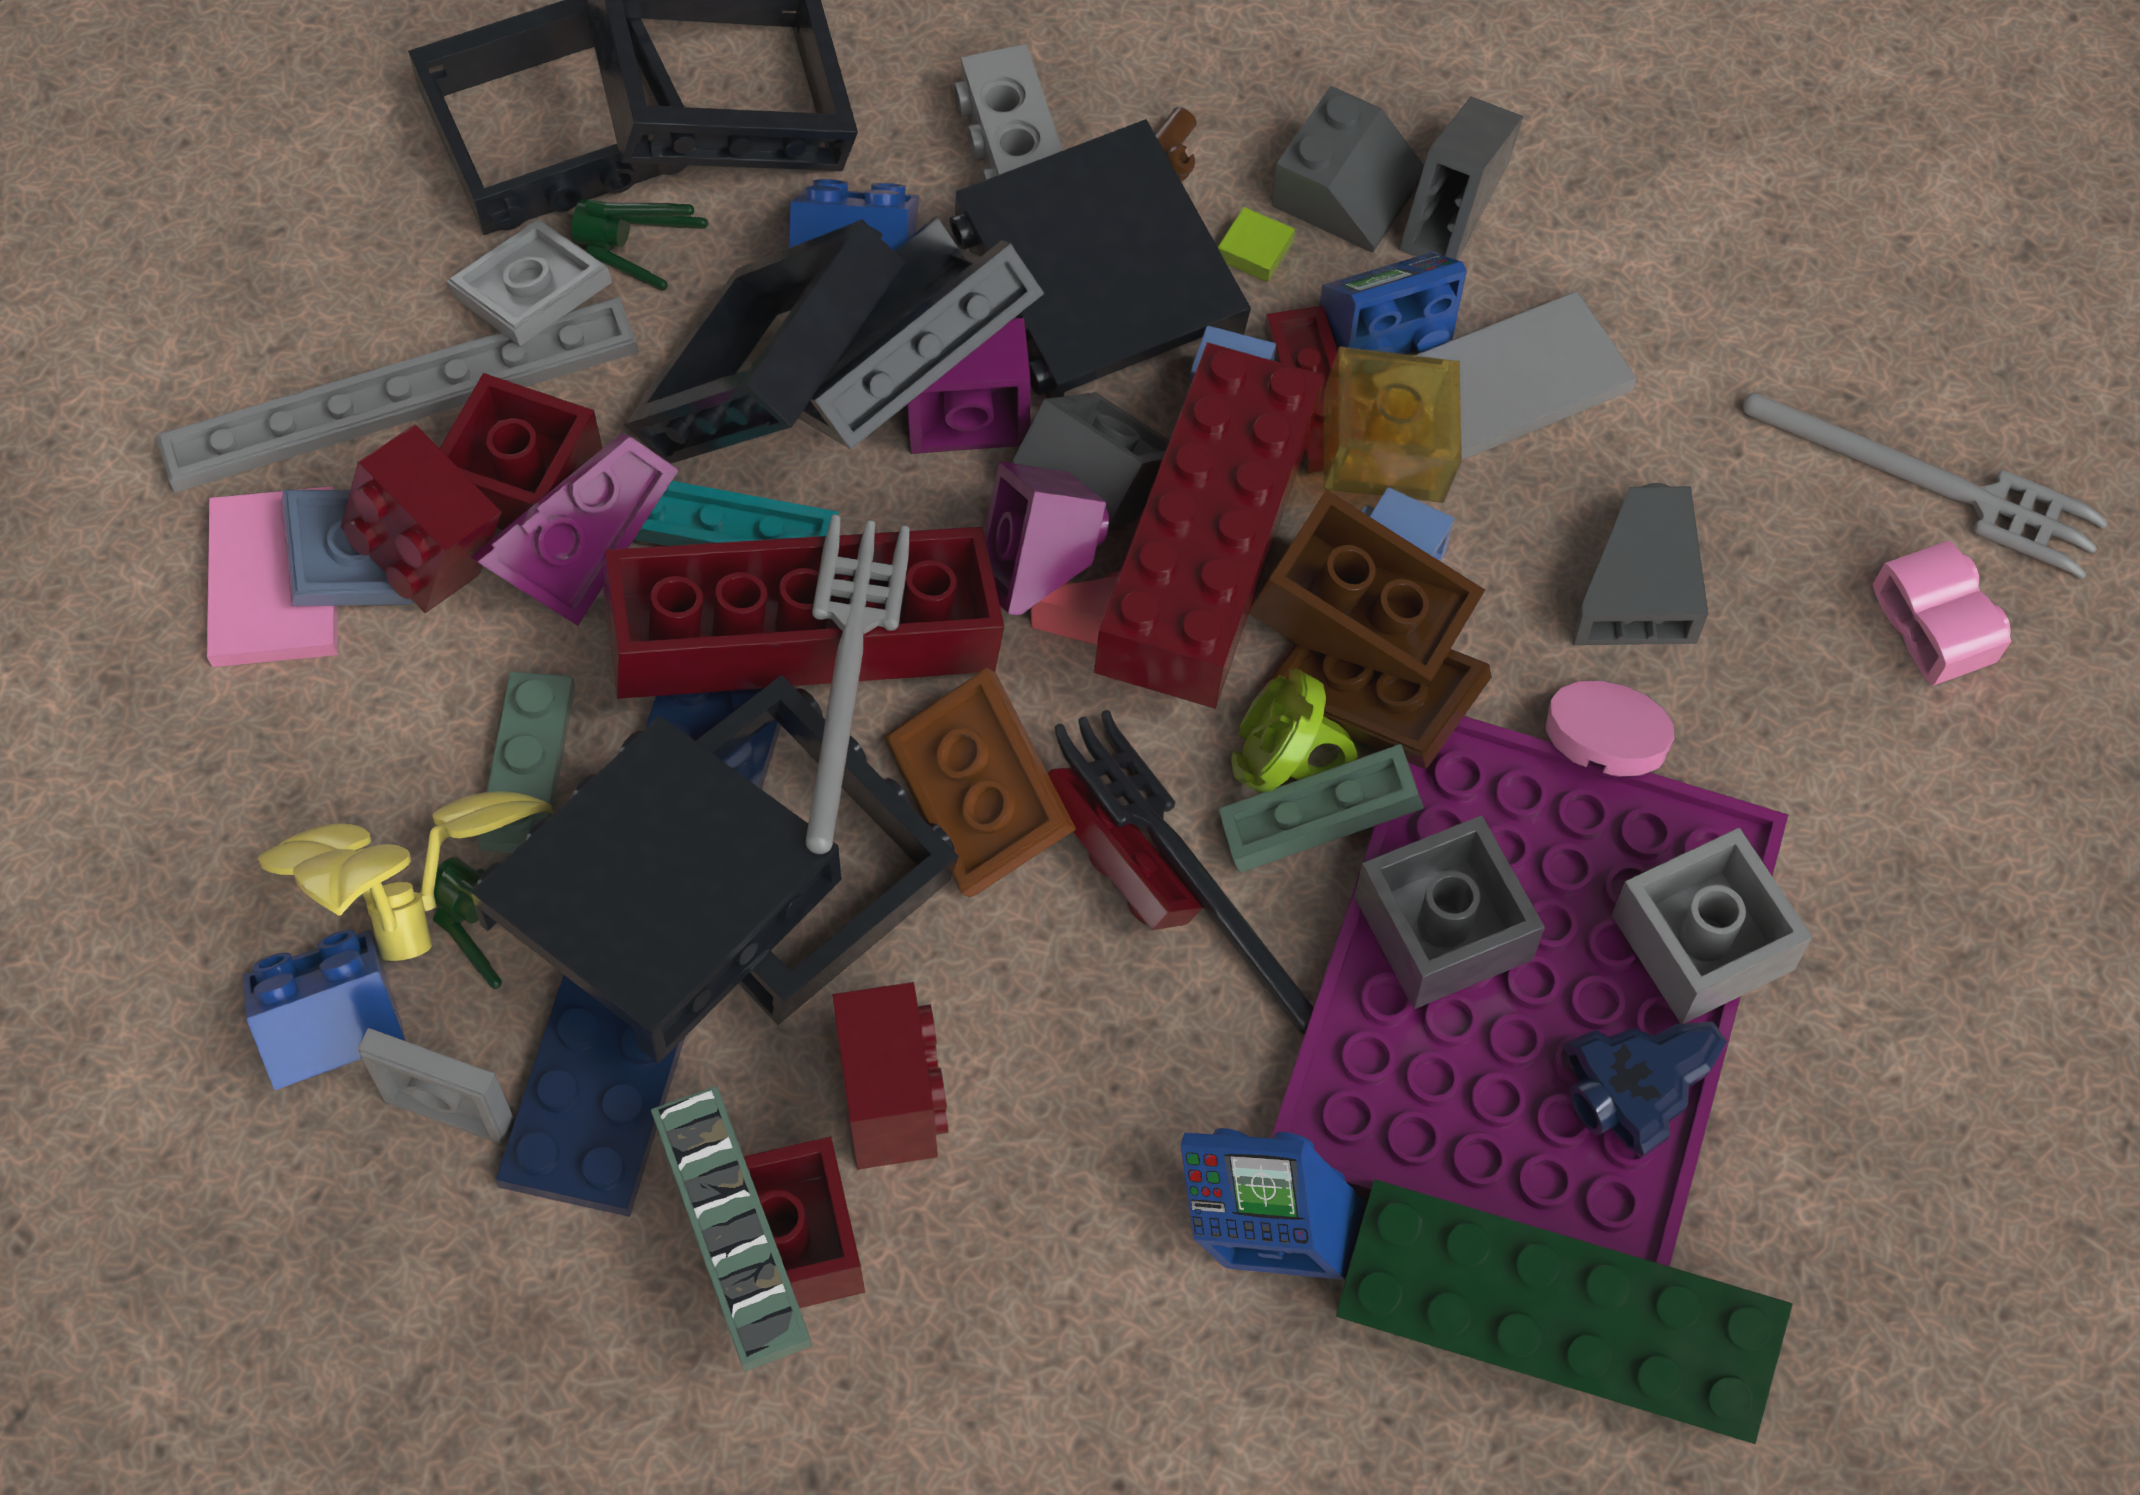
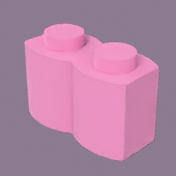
M1949 540L1884 563L1872 584L1882 610L1894 628L1903 635L1908 652L1924 678L1932 686L1997 663L2011 643L2010 623L2005 612L1999 606L1994 605L1980 591L1979 574L1976 565L1970 557L1963 555Z

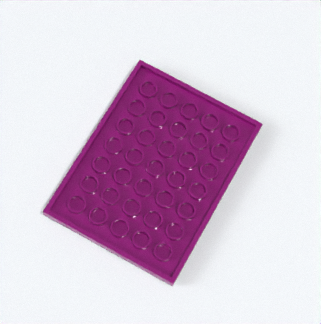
M1464 716L1426 770L1409 763L1424 809L1375 825L1363 863L1482 815L1545 927L1535 956L1530 962L1414 1009L1355 899L1359 880L1358 875L1271 1138L1277 1132H1289L1310 1140L1314 1144V1150L1332 1168L1344 1174L1345 1181L1359 1196L1369 1199L1374 1179H1378L1670 1266L1741 996L1687 1022H1714L1727 1040V1043L1708 1076L1688 1087V1106L1681 1114L1669 1122L1670 1136L1668 1140L1643 1158L1639 1157L1635 1152L1629 1151L1611 1129L1598 1136L1590 1132L1581 1122L1569 1097V1087L1577 1083L1578 1080L1571 1068L1564 1044L1593 1030H1598L1608 1037L1630 1028L1656 1035L1675 1024H1681L1612 917V912L1625 881L1738 828L1741 829L1773 876L1789 814L1651 772L1640 776H1612L1603 773L1605 765L1589 760L1587 767L1572 762L1556 749L1552 742Z

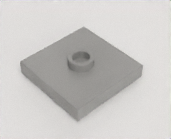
M539 219L447 281L451 294L456 300L519 346L612 283L606 265Z
M367 1029L357 1050L385 1103L498 1144L506 1143L515 1119L495 1073L379 1031Z

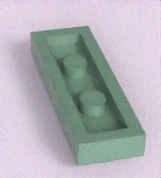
M510 672L487 792L506 791L529 795L551 804L554 809L575 692L572 676ZM536 813L501 828L478 835L477 841L481 851L513 853L524 842L529 830L539 820L546 817L550 818L552 813Z
M1399 744L1286 784L1271 792L1261 793L1219 808V813L1233 860L1239 872L1242 873L1424 809L1407 757L1402 745Z

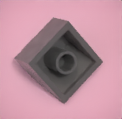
M1330 86L1276 164L1272 206L1373 253L1418 186L1424 164L1382 108Z
M1096 392L1049 398L1043 400L1012 463L1071 473L1106 501L1105 508L1108 511L1109 527L1133 521L1145 508L1170 440Z

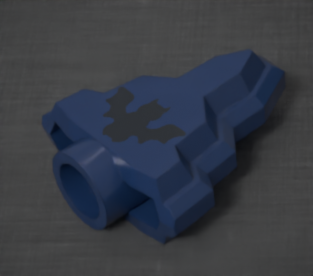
M1714 1022L1675 1024L1656 1035L1630 1028L1608 1037L1598 1030H1593L1564 1044L1571 1068L1578 1080L1577 1083L1569 1087V1097L1572 1106L1581 1122L1590 1132L1599 1136L1611 1129L1629 1151L1635 1152L1639 1157L1643 1158L1668 1140L1670 1136L1669 1122L1681 1114L1688 1106V1087L1708 1076L1727 1040Z

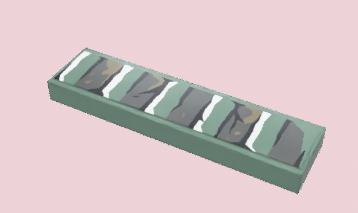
M716 1085L651 1109L743 1371H749L811 1347L810 1335L718 1086Z

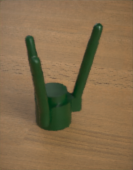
M582 198L576 205L573 213L571 235L575 244L587 246L586 252L601 263H605L643 283L664 291L668 288L666 280L610 251L615 246L623 247L629 236L630 224L705 229L708 226V220L703 217H692L691 215L694 214L695 209L690 204L615 203Z
M451 857L437 867L434 897L438 910L433 917V922L450 934L492 989H498L502 985L501 978L461 925L464 920L470 924L479 921L471 891L476 887L480 876L485 870L479 869L475 871L458 857Z

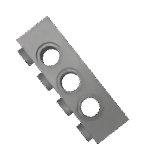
M1027 44L961 57V81L953 83L954 98L960 117L967 115L970 117L972 125L967 126L970 150L973 159H983L986 169L981 171L982 181L1063 151Z

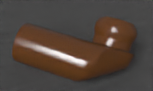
M1176 107L1159 127L1155 135L1179 179L1184 181L1195 167V156L1192 154L1188 157L1185 152L1187 147L1182 144L1196 127L1197 121L1187 109Z

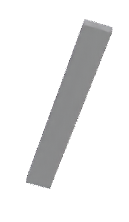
M616 297L570 311L521 346L499 332L160 433L156 437L169 482L175 493L463 406L483 373L526 387L639 353L620 297Z

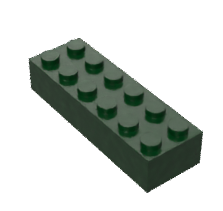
M1374 1179L1336 1317L1756 1444L1793 1303Z

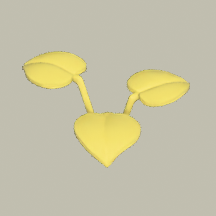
M494 791L466 796L438 809L432 815L434 824L437 826L430 831L420 893L414 892L413 886L409 882H395L382 885L383 881L397 874L410 864L409 850L391 844L362 848L371 843L370 833L366 829L352 824H328L300 832L261 853L258 856V862L261 869L280 875H294L295 882L306 895L338 916H341L350 904L363 894L368 914L371 916L379 957L386 961L406 960L420 956L432 947L425 911L437 907L434 888L440 848L443 841L448 837L466 838L484 834L540 812L553 814V808L551 804L529 795Z

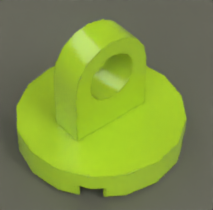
M1297 668L1289 670L1288 679L1281 675L1272 679L1254 699L1239 727L1240 732L1238 736L1246 740L1242 754L1234 750L1231 757L1234 777L1241 784L1258 793L1271 792L1287 781L1290 776L1300 780L1357 760L1356 748L1347 731L1339 724L1323 716L1326 695L1324 685L1320 681ZM1327 743L1339 746V753L1332 763L1322 767L1308 764L1310 753L1317 746Z

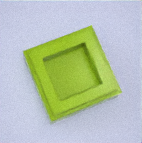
M1243 207L1219 244L1218 249L1227 265L1269 282L1294 242L1295 228Z

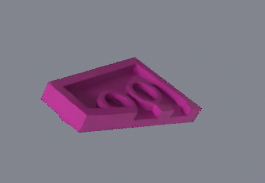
M621 433L470 558L578 626L604 586L605 550L629 548L679 469L631 436Z

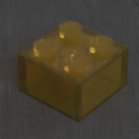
M1339 347L1324 390V489L1383 496L1389 487L1415 500L1444 503L1462 461L1460 361Z

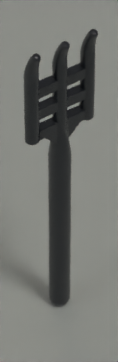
M1104 710L1101 716L1106 735L1112 747L1118 753L1112 756L1094 734L1087 717H1080L1078 719L1084 744L1089 754L1095 760L1089 763L1071 741L1065 726L1062 723L1055 726L1056 737L1065 760L1118 827H1124L1130 822L1148 831L1163 857L1299 1032L1305 1034L1314 1009L1313 1005L1181 836L1164 820V812L1171 811L1175 807L1176 802L1118 729L1111 712ZM1130 768L1134 775L1128 777L1122 769ZM1107 775L1111 783L1104 784L1100 776ZM1146 789L1152 797L1145 799L1139 791ZM1123 796L1128 805L1121 806L1116 798Z

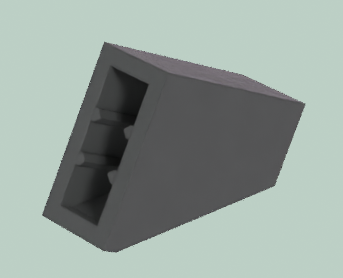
M1472 96L1467 100L1429 148L1399 250L1414 256L1432 252L1456 260L1459 259L1509 164L1524 116Z
M1651 483L1642 487H1629L1581 605L1572 634L1573 645L1697 644L1708 616V607L1691 486L1670 487L1663 483Z

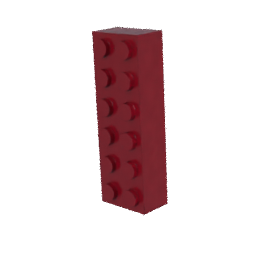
M1209 342L1206 343L1100 625L1094 665L1095 674L1216 709L1316 420L1325 375Z
M983 526L910 531L909 559L898 628L889 631L884 627L877 626L863 635V656L859 681L979 673L986 667L993 672L996 671L1005 626ZM899 532L875 533L873 562L892 565ZM863 534L840 535L838 557L857 560ZM826 536L605 550L604 601L617 699L762 689L780 675L792 686L831 684L837 647L843 631L832 619L818 620L812 615ZM835 574L834 579L853 582L854 576ZM870 579L869 584L888 587L889 582ZM831 596V602L850 604L849 598ZM866 601L865 607L885 610V604Z

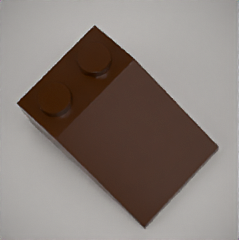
M1326 489L1253 603L1249 614L1301 647L1382 673L1385 672L1391 674V676L1419 685L1422 683L1428 687L1485 592V589Z

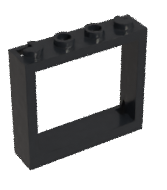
M562 0L408 51L418 89L483 235L498 230L515 229L525 221L554 211L564 212L576 207L582 198L592 199L607 193H621L628 190L633 184L663 174H676L689 166L621 163L616 143L484 188L444 96L594 47L585 9L587 0ZM626 18L640 79L653 105L684 107L642 20L639 18ZM443 65L442 70L430 73L429 68ZM642 135L640 140H648L649 135Z
M587 0L585 9L621 163L843 171L858 130L821 0ZM782 10H784V11H796V12H795V13H782ZM626 18L793 27L816 113L647 106ZM642 135H649L648 140L640 139ZM824 142L825 147H819L820 143Z
M862 219L737 268L624 425L649 449L670 464L791 428L905 262L881 239L883 234L870 227ZM790 311L752 367L737 373L776 316Z
M780 675L696 740V742L720 760H723L769 723L776 720L819 763L825 719L819 704L810 693L802 688L796 690ZM852 736L849 739L842 788L917 866L791 971L770 951L738 983L777 1025L782 1023L951 880L959 857L947 833L935 823L927 824L911 808L910 800L903 788L891 778L886 777L883 779L866 762V755L862 747Z

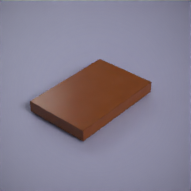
M987 667L884 736L926 823H935L940 826L952 840L955 852L959 856L952 876L961 894L969 898L979 894L1076 830L997 674Z

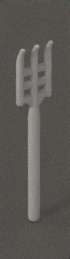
M1758 393L1749 394L1743 402V411L1748 416L1950 499L1972 504L1980 518L1974 525V533L2061 568L2079 579L2085 578L2086 572L2075 561L2065 554L2046 546L2052 535L2075 544L2090 554L2096 552L2097 547L2085 535L2073 527L2057 521L2061 510L2086 519L2099 528H2105L2107 521L2084 502L2006 470L1998 472L1996 483L1978 487L1961 476ZM2009 489L2023 494L2019 505L2005 500ZM2035 499L2049 504L2045 516L2031 510ZM1998 514L2013 519L2008 530L1994 525ZM2025 524L2038 529L2034 541L2020 536Z
M839 515L831 516L823 545L812 615L818 620L832 619L843 632L837 647L806 836L807 848L816 854L829 852L833 845L863 656V635L877 626L893 631L899 625L909 559L910 528L906 525L900 527L892 565L873 562L875 522L873 520L866 521L857 560L838 557L841 522ZM835 574L854 576V579L851 582L834 579ZM874 579L887 581L889 584L888 587L870 585L869 581ZM831 596L849 598L850 604L831 602ZM866 601L885 604V610L865 607Z

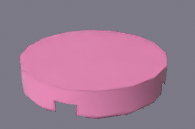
M1578 681L1560 688L1551 699L1548 708L1545 731L1556 749L1572 762L1587 767L1589 760L1605 765L1603 773L1612 776H1640L1659 769L1664 763L1674 741V724L1665 710L1648 696L1624 685L1605 681Z

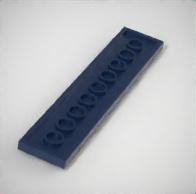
M762 689L656 696L645 729L660 715L696 741ZM773 720L722 761L762 789L781 725L776 720ZM563 974L495 1179L498 1187L630 1217L657 1131L651 1109L664 1105L685 1038L657 1064L638 1049L634 1030L631 1026Z

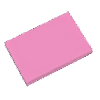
M331 486V487L309 488V489H299V490H334V489H333V486ZM283 491L209 498L207 658L212 667L338 655V606H292L281 503Z

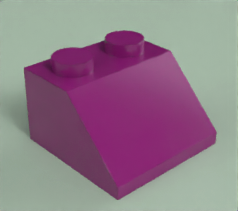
M1013 318L908 403L911 454L1016 447L1022 444L1030 428V370L1024 318Z
M999 461L984 534L999 603L1008 614H1023L1090 566L1094 560L1096 546L1101 545L1106 538L1109 524L1108 511L1105 508L1106 501L1069 472Z

